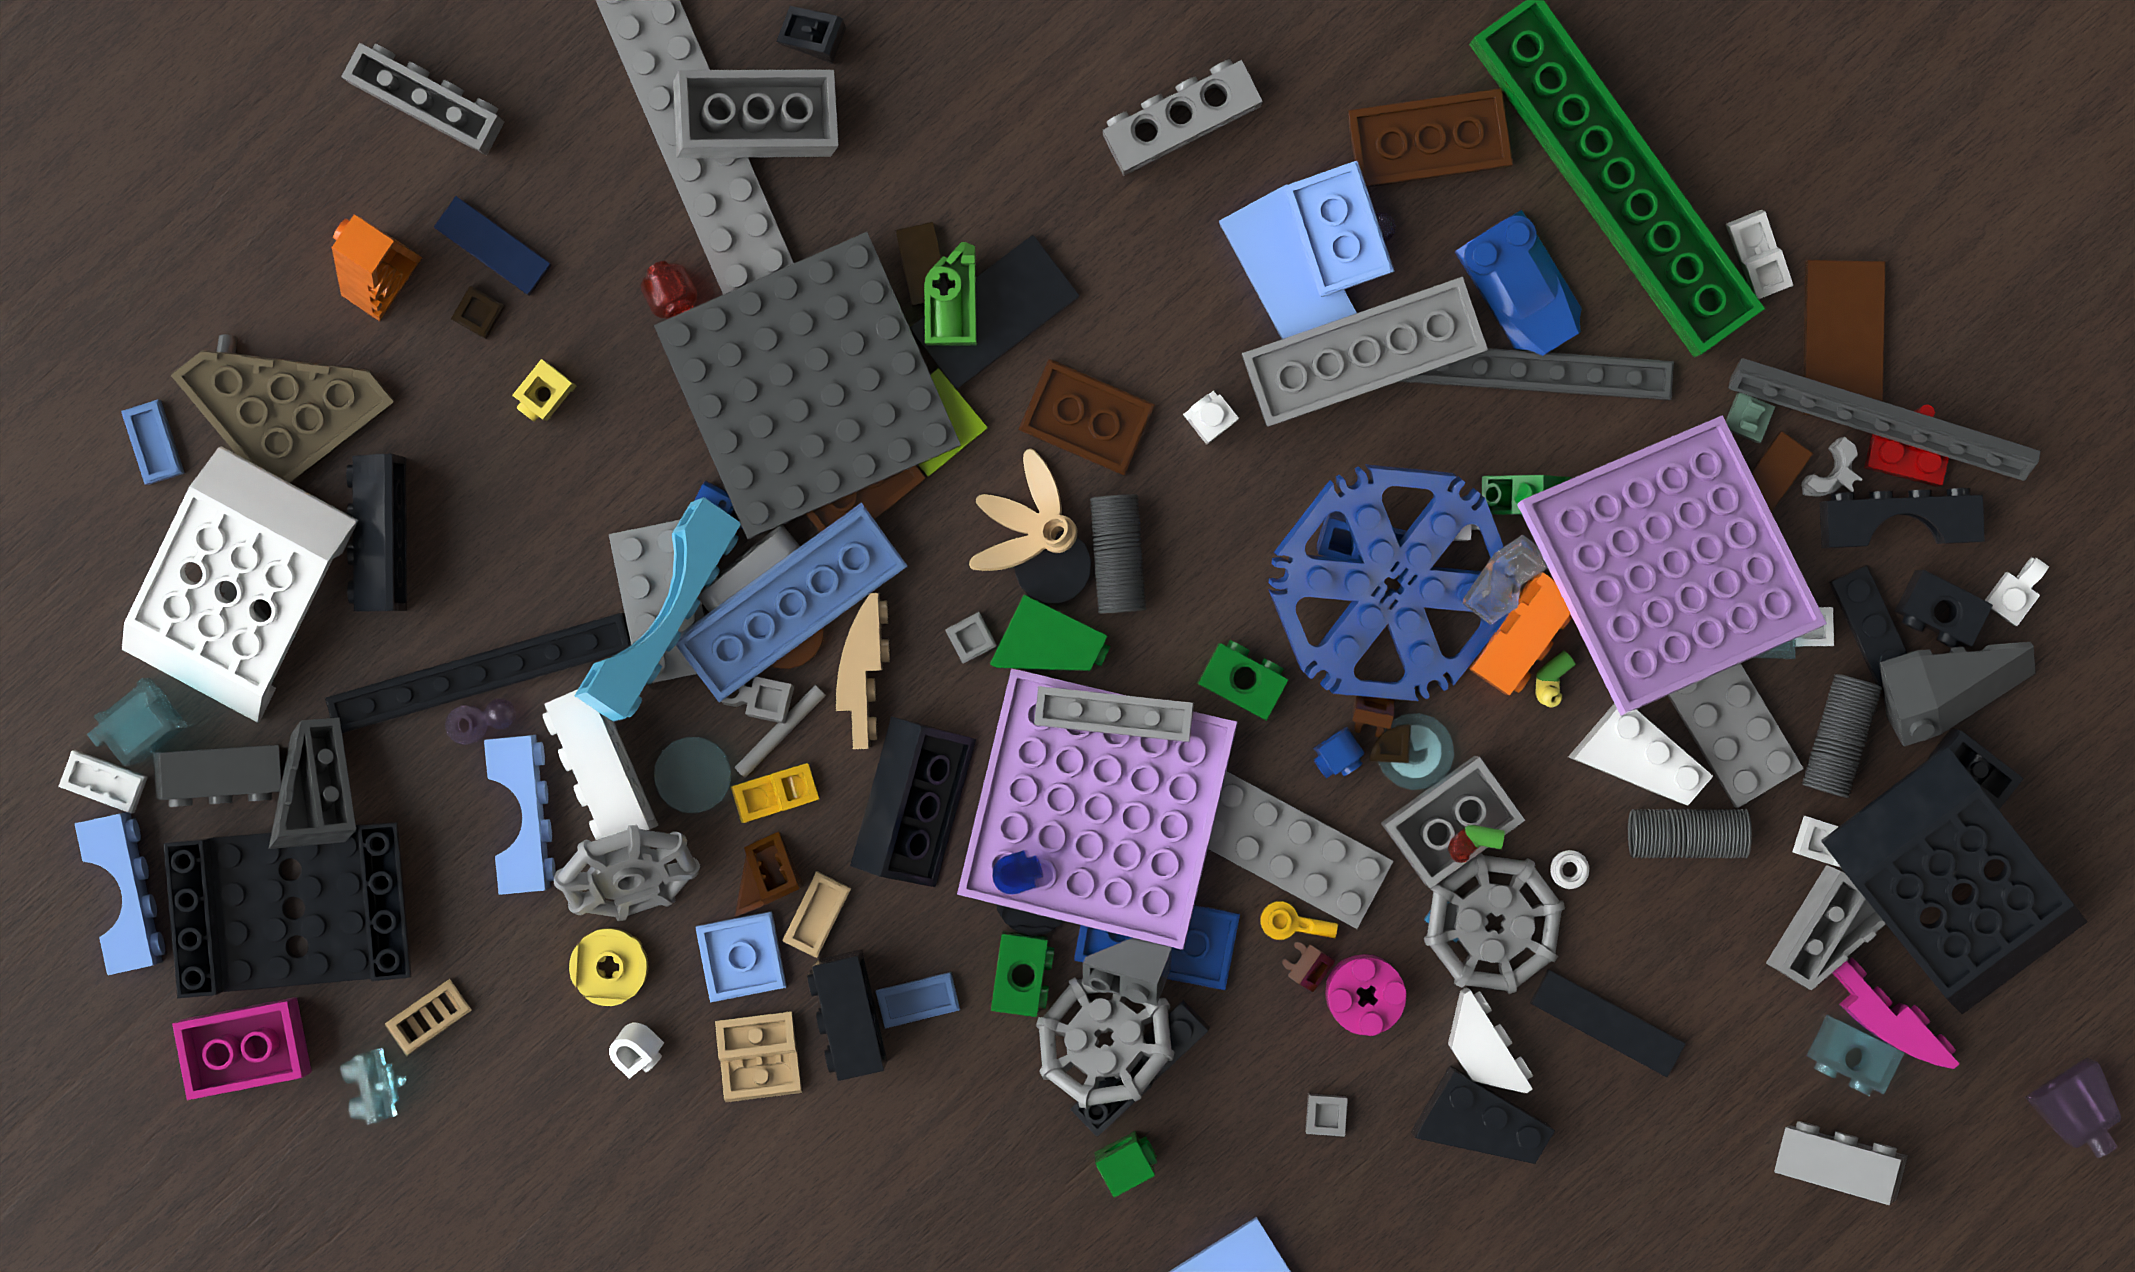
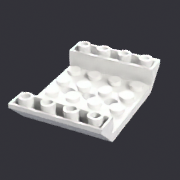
M218 447L189 486L124 622L122 650L258 723L276 688L271 684L332 560L343 553L358 520L224 447ZM188 562L197 563L201 567L203 576L200 582H192L187 578L185 567ZM222 581H230L235 585L237 596L234 601H228L221 596L219 587ZM257 599H263L271 606L272 613L268 620L261 619L255 614L254 604Z

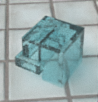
M141 678L136 682L138 684L136 688L108 710L99 711L94 715L99 725L87 733V736L96 747L108 745L123 766L142 763L153 752H156L188 726L167 700L164 692L151 678Z

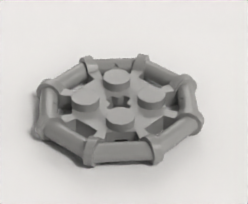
M629 825L626 831L592 842L584 840L577 846L578 851L566 866L556 871L554 885L565 895L568 901V908L572 913L576 915L590 913L616 917L617 921H624L629 915L659 905L668 907L676 900L675 896L684 885L698 875L700 864L697 859L692 857L687 847V839L683 834L677 831L667 834L639 829L638 825ZM675 858L677 860V863L666 864ZM587 864L590 865V869L587 872H581Z
M1481 852L1442 882L1431 888L1433 898L1428 933L1424 937L1425 945L1431 946L1454 977V984L1462 988L1466 985L1507 991L1508 994L1515 993L1518 986L1551 961L1555 963L1558 958L1556 947L1561 913L1565 909L1564 902L1562 900L1559 901L1534 867L1535 862L1529 858L1523 861L1487 856ZM1488 871L1512 874L1513 877L1509 885L1489 883ZM1476 876L1479 884L1460 898L1456 893H1453L1472 877ZM1525 882H1527L1542 904H1537L1533 907L1529 905L1519 891ZM1447 902L1457 905L1456 922L1454 929L1444 930ZM1490 913L1494 916L1502 915L1503 921L1500 923L1502 928L1498 932L1493 929L1487 932L1485 926L1489 923L1486 916ZM1537 916H1545L1541 944L1531 940L1535 931L1534 918ZM1457 938L1469 954L1463 962L1459 960L1448 945V941ZM1525 948L1536 953L1514 971L1512 970L1509 961ZM1478 960L1490 963L1497 962L1500 974L1474 971Z
M1076 977L1069 980L1070 985L1043 1017L1038 1018L1036 1023L1040 1034L1042 1068L1039 1072L1042 1078L1052 1081L1078 1101L1079 1107L1089 1109L1091 1105L1133 1099L1135 1102L1140 1100L1142 1092L1166 1062L1173 1060L1175 1054L1171 1049L1168 1018L1169 1002L1166 998H1159L1157 1006L1141 1003L1146 1008L1138 1014L1124 1005L1127 997L1114 993L1111 1000L1099 998L1091 1003L1086 994L1096 993L1097 991L1093 990L1090 986L1083 985V979L1077 980ZM1076 1000H1078L1082 1008L1068 1025L1059 1022ZM1153 1022L1155 1044H1146L1143 1031L1145 1032L1144 1025ZM1108 1031L1113 1032L1111 1035L1114 1041L1113 1045L1109 1047L1104 1044L1101 1048H1098V1036ZM1055 1035L1065 1037L1064 1043L1067 1047V1055L1057 1059ZM1144 1055L1150 1057L1137 1075L1132 1078L1129 1073ZM1075 1066L1088 1077L1085 1083L1081 1085L1066 1072ZM1114 1076L1115 1078H1121L1124 1084L1098 1088L1099 1081L1105 1080L1106 1077Z

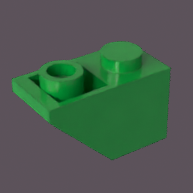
M1551 475L1482 476V496L1486 498L1492 515L1523 516L1517 505L1521 500L1568 481L1572 477Z

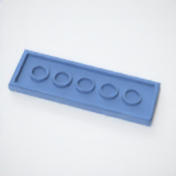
M860 503L684 630L676 646L717 701L721 702L905 569L907 564L864 505Z

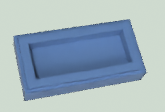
M157 399L121 411L144 484L150 485L184 474L161 400Z
M951 972L876 990L885 1028L960 1010Z

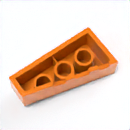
M354 214L350 220L344 219L333 235L336 242L332 246L340 292L341 296L380 321L422 257L384 231Z

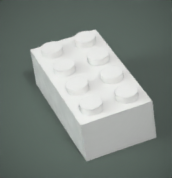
M577 690L545 703L547 712L542 714L544 722L550 734L554 735L557 733L563 747L558 750L560 759L567 771L572 769L578 784L574 785V791L581 806L588 805L594 820L589 821V825L595 839L598 840L626 831L629 825H638V828L643 830H649L658 826L614 721H611L575 697L574 695Z

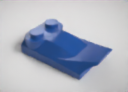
M1520 210L1457 249L1455 254L1514 349L1528 350L1543 356L1581 332L1580 315L1582 308L1536 234L1537 231L1534 224Z

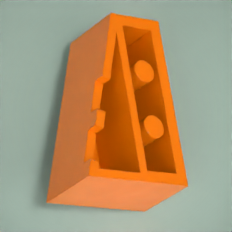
M1543 572L1534 573L1512 603V608L1508 609L1506 619L1467 668L1505 695H1511L1514 690L1519 693L1524 688L1532 675L1528 672L1537 659L1539 661L1543 660L1554 644L1551 641L1560 628L1563 630L1572 619V615L1555 581Z

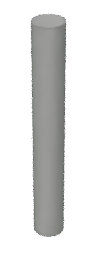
M814 685L788 712L786 723H777L734 768L746 778L826 694L817 685Z

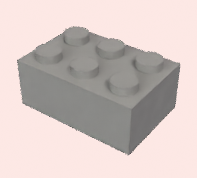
M1473 756L1385 819L1381 824L1423 883L1428 888H1432L1488 848L1485 846L1477 848L1465 832L1466 826L1477 825L1504 830L1506 835L1524 822L1525 819L1482 759L1478 756Z

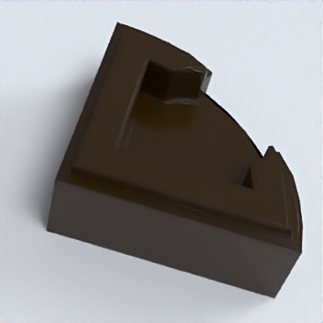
M1398 725L1385 731L1374 743L1369 761L1409 763L1411 725Z

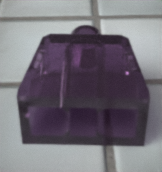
M2085 1058L2025 1096L2032 1107L2068 1145L2078 1148L2088 1143L2097 1158L2103 1157L2116 1149L2117 1145L2107 1129L2120 1122L2121 1115L2098 1062Z

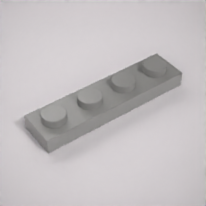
M1038 686L1034 725L1190 742L1194 703Z

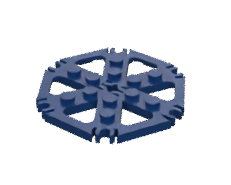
M1365 464L1369 470L1370 480H1368L1366 473L1359 466L1354 468L1357 474V482L1352 486H1347L1346 481L1341 475L1336 476L1337 487L1341 490L1338 494L1335 491L1334 483L1329 480L1280 543L1274 553L1277 556L1285 555L1289 558L1287 560L1283 557L1272 558L1271 563L1274 567L1285 568V574L1279 579L1269 578L1268 583L1275 589L1281 590H1268L1299 667L1303 673L1305 671V674L1310 679H1313L1317 672L1325 670L1326 676L1320 684L1324 689L1330 690L1332 694L1419 701L1415 695V686L1425 699L1430 697L1427 685L1432 680H1437L1439 686L1445 691L1448 689V682L1443 676L1446 672L1449 675V681L1454 686L1489 642L1493 634L1497 632L1508 616V613L1506 611H1495V608L1497 607L1500 610L1512 608V604L1508 600L1499 599V593L1503 589H1515V584L1512 581L1501 577H1516L1486 498L1474 488L1470 490L1468 495L1460 497L1459 491L1466 482L1459 476L1457 477L1455 474L1448 472ZM1390 486L1430 490L1434 497L1398 542L1382 502L1383 492ZM1339 511L1344 515L1361 560L1307 555L1305 545L1330 513ZM1469 524L1479 527L1491 558L1490 567L1486 571L1433 567L1463 527ZM1399 575L1397 581L1401 585L1397 591L1391 588L1385 592L1387 590V585L1384 583L1387 577L1395 579ZM1315 597L1352 601L1318 645L1308 643L1296 614V604L1300 599ZM1424 608L1475 612L1479 614L1481 623L1457 655L1445 657L1440 651ZM1387 625L1405 670L1403 678L1397 682L1361 680L1356 678L1354 675L1355 665Z

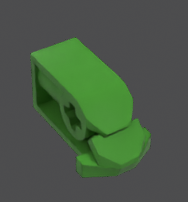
M961 242L948 258L943 256L925 278L926 346L977 345L976 250L974 245ZM946 276L950 283L956 285L955 288L948 290V295L942 296L940 290L934 288V284L941 283V277Z

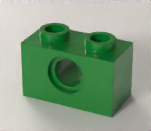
M1229 640L1227 646L1218 643L1197 684L1267 721L1288 682V679L1281 676L1284 668L1265 658L1261 664L1249 659L1247 656L1250 650L1232 640ZM1241 667H1248L1255 674V682L1248 689H1239L1233 680L1234 673Z
M1002 931L991 1011L1037 1017L1038 1008L1046 1009L1049 986L1042 985L1043 971L1052 969L1054 947H1047L1048 937ZM1020 964L1029 965L1034 970V979L1028 984L1017 983L1012 976V971L1016 966Z
M1136 1131L1095 1152V1164L1114 1198L1154 1177V1164L1158 1161L1148 1138L1145 1136L1140 1139Z

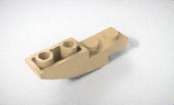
M870 593L861 606L847 636L839 665L836 687V711H852L853 749L871 748L870 740H877V718L869 717V702L876 701L875 678L868 679V671L883 670V662H890L889 639H882L881 624H888L887 600L880 601V593Z

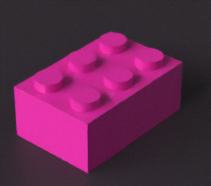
M297 997L185 1018L172 1024L187 1100L299 1079L312 1073Z

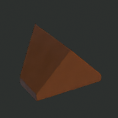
M779 831L744 847L746 857L735 917L767 905L804 886Z

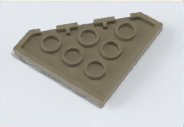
M202 350L171 374V377L238 456L288 483L394 402V399L373 373L367 369Z

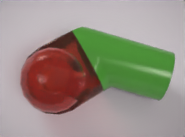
M1477 825L1466 826L1451 839L1448 845L1451 859L1457 863L1467 862L1470 859L1469 856L1480 846L1502 849L1505 831Z

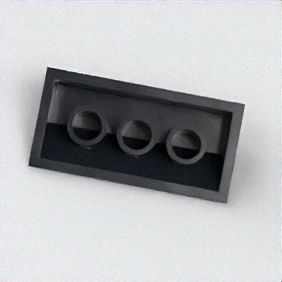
M396 454L352 456L353 465L347 466L346 478L348 488H353V503H348L347 514L357 519L358 522L353 531V542H348L347 546L348 564L353 565V581H349L347 587L349 604H354V611L359 612L407 611L406 457Z
M891 716L850 866L879 877L936 887L976 739Z

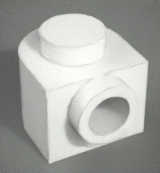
M630 1023L622 1029L611 1044L609 1055L612 1062L630 1079L639 1070L643 1069L645 1072H648L657 1064L662 1057L658 1051L664 1042L647 1026L640 1023Z

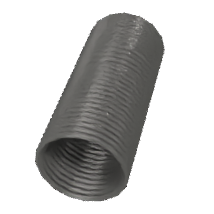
M1137 494L1090 498V505H1092L1090 507L1092 509L1090 511L1092 513L1091 524H1093L1092 532L1094 533L1092 535L1094 537L1092 540L1094 541L1093 550L1096 551L1094 553V562L1096 563L1094 566L1096 567L1095 578H1097L1096 589L1098 590L1096 597H1098L1099 614L1143 611L1147 609L1145 607L1147 605L1145 603L1146 600L1144 599L1146 592H1144L1145 581L1143 580L1144 573L1142 572L1144 570L1142 568L1144 566L1142 565V543L1135 542L1141 541V538L1138 537L1141 536V527L1139 526L1141 523L1139 522V499H1137L1139 496Z
M1834 674L1835 678L1831 682L1830 693H1828V700H1826L1827 704H1825V711H1823L1824 715L1820 719L1817 737L1814 738L1816 741L1813 743L1814 747H1812L1814 751H1811L1809 763H1807L1808 767H1806L1807 770L1805 771L1806 774H1804L1805 778H1803L1801 783L1804 786L1850 798L1849 794L1853 790L1852 787L1854 786V779H1856L1857 768L1860 765L1858 761L1862 760L1860 757L1863 756L1860 752H1863V748L1866 747L1865 742H1867L1868 731L1872 727L1871 723H1873V716H1875L1874 712H1876L1878 698L1881 697L1879 694H1881L1882 687L1857 678Z
M1632 809L1630 811L1628 819V846L1632 858L1685 857L1687 859L1689 857H1706L1720 859V857H1737L1747 859L1750 855L1752 826L1747 809Z

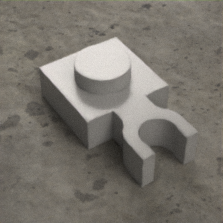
M754 677L752 687L743 685L739 688V693L735 698L730 699L726 697L721 702L724 705L733 707L747 704L745 712L747 716L785 724L794 686L789 683Z

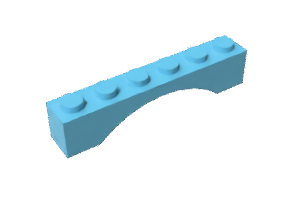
M704 497L689 504L672 533L674 549L673 576L668 596L659 615L646 633L630 647L613 657L594 663L574 695L575 697L611 721L625 719L626 716L630 718L637 711L642 702V698L639 696L646 684L649 685L655 680L662 668V665L659 664L660 659L665 651H671L680 639L681 632L678 631L684 619L688 620L699 607L700 600L697 599L704 586H710L719 573V568L716 565L722 555L729 554L736 545L738 536L735 533L741 525L738 520Z

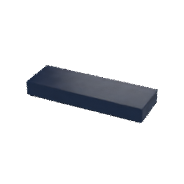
M455 196L434 226L439 232L529 296L552 265L457 196Z

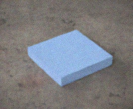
M772 911L695 927L710 1002L787 987Z

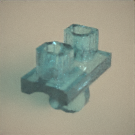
M383 1048L372 1049L355 1055L352 1060L341 1065L343 1080L347 1084L358 1082L361 1096L350 1099L349 1109L352 1119H366L368 1125L397 1116L394 1102L400 1101L397 1087L407 1084L406 1076L394 1077L392 1063L386 1064Z

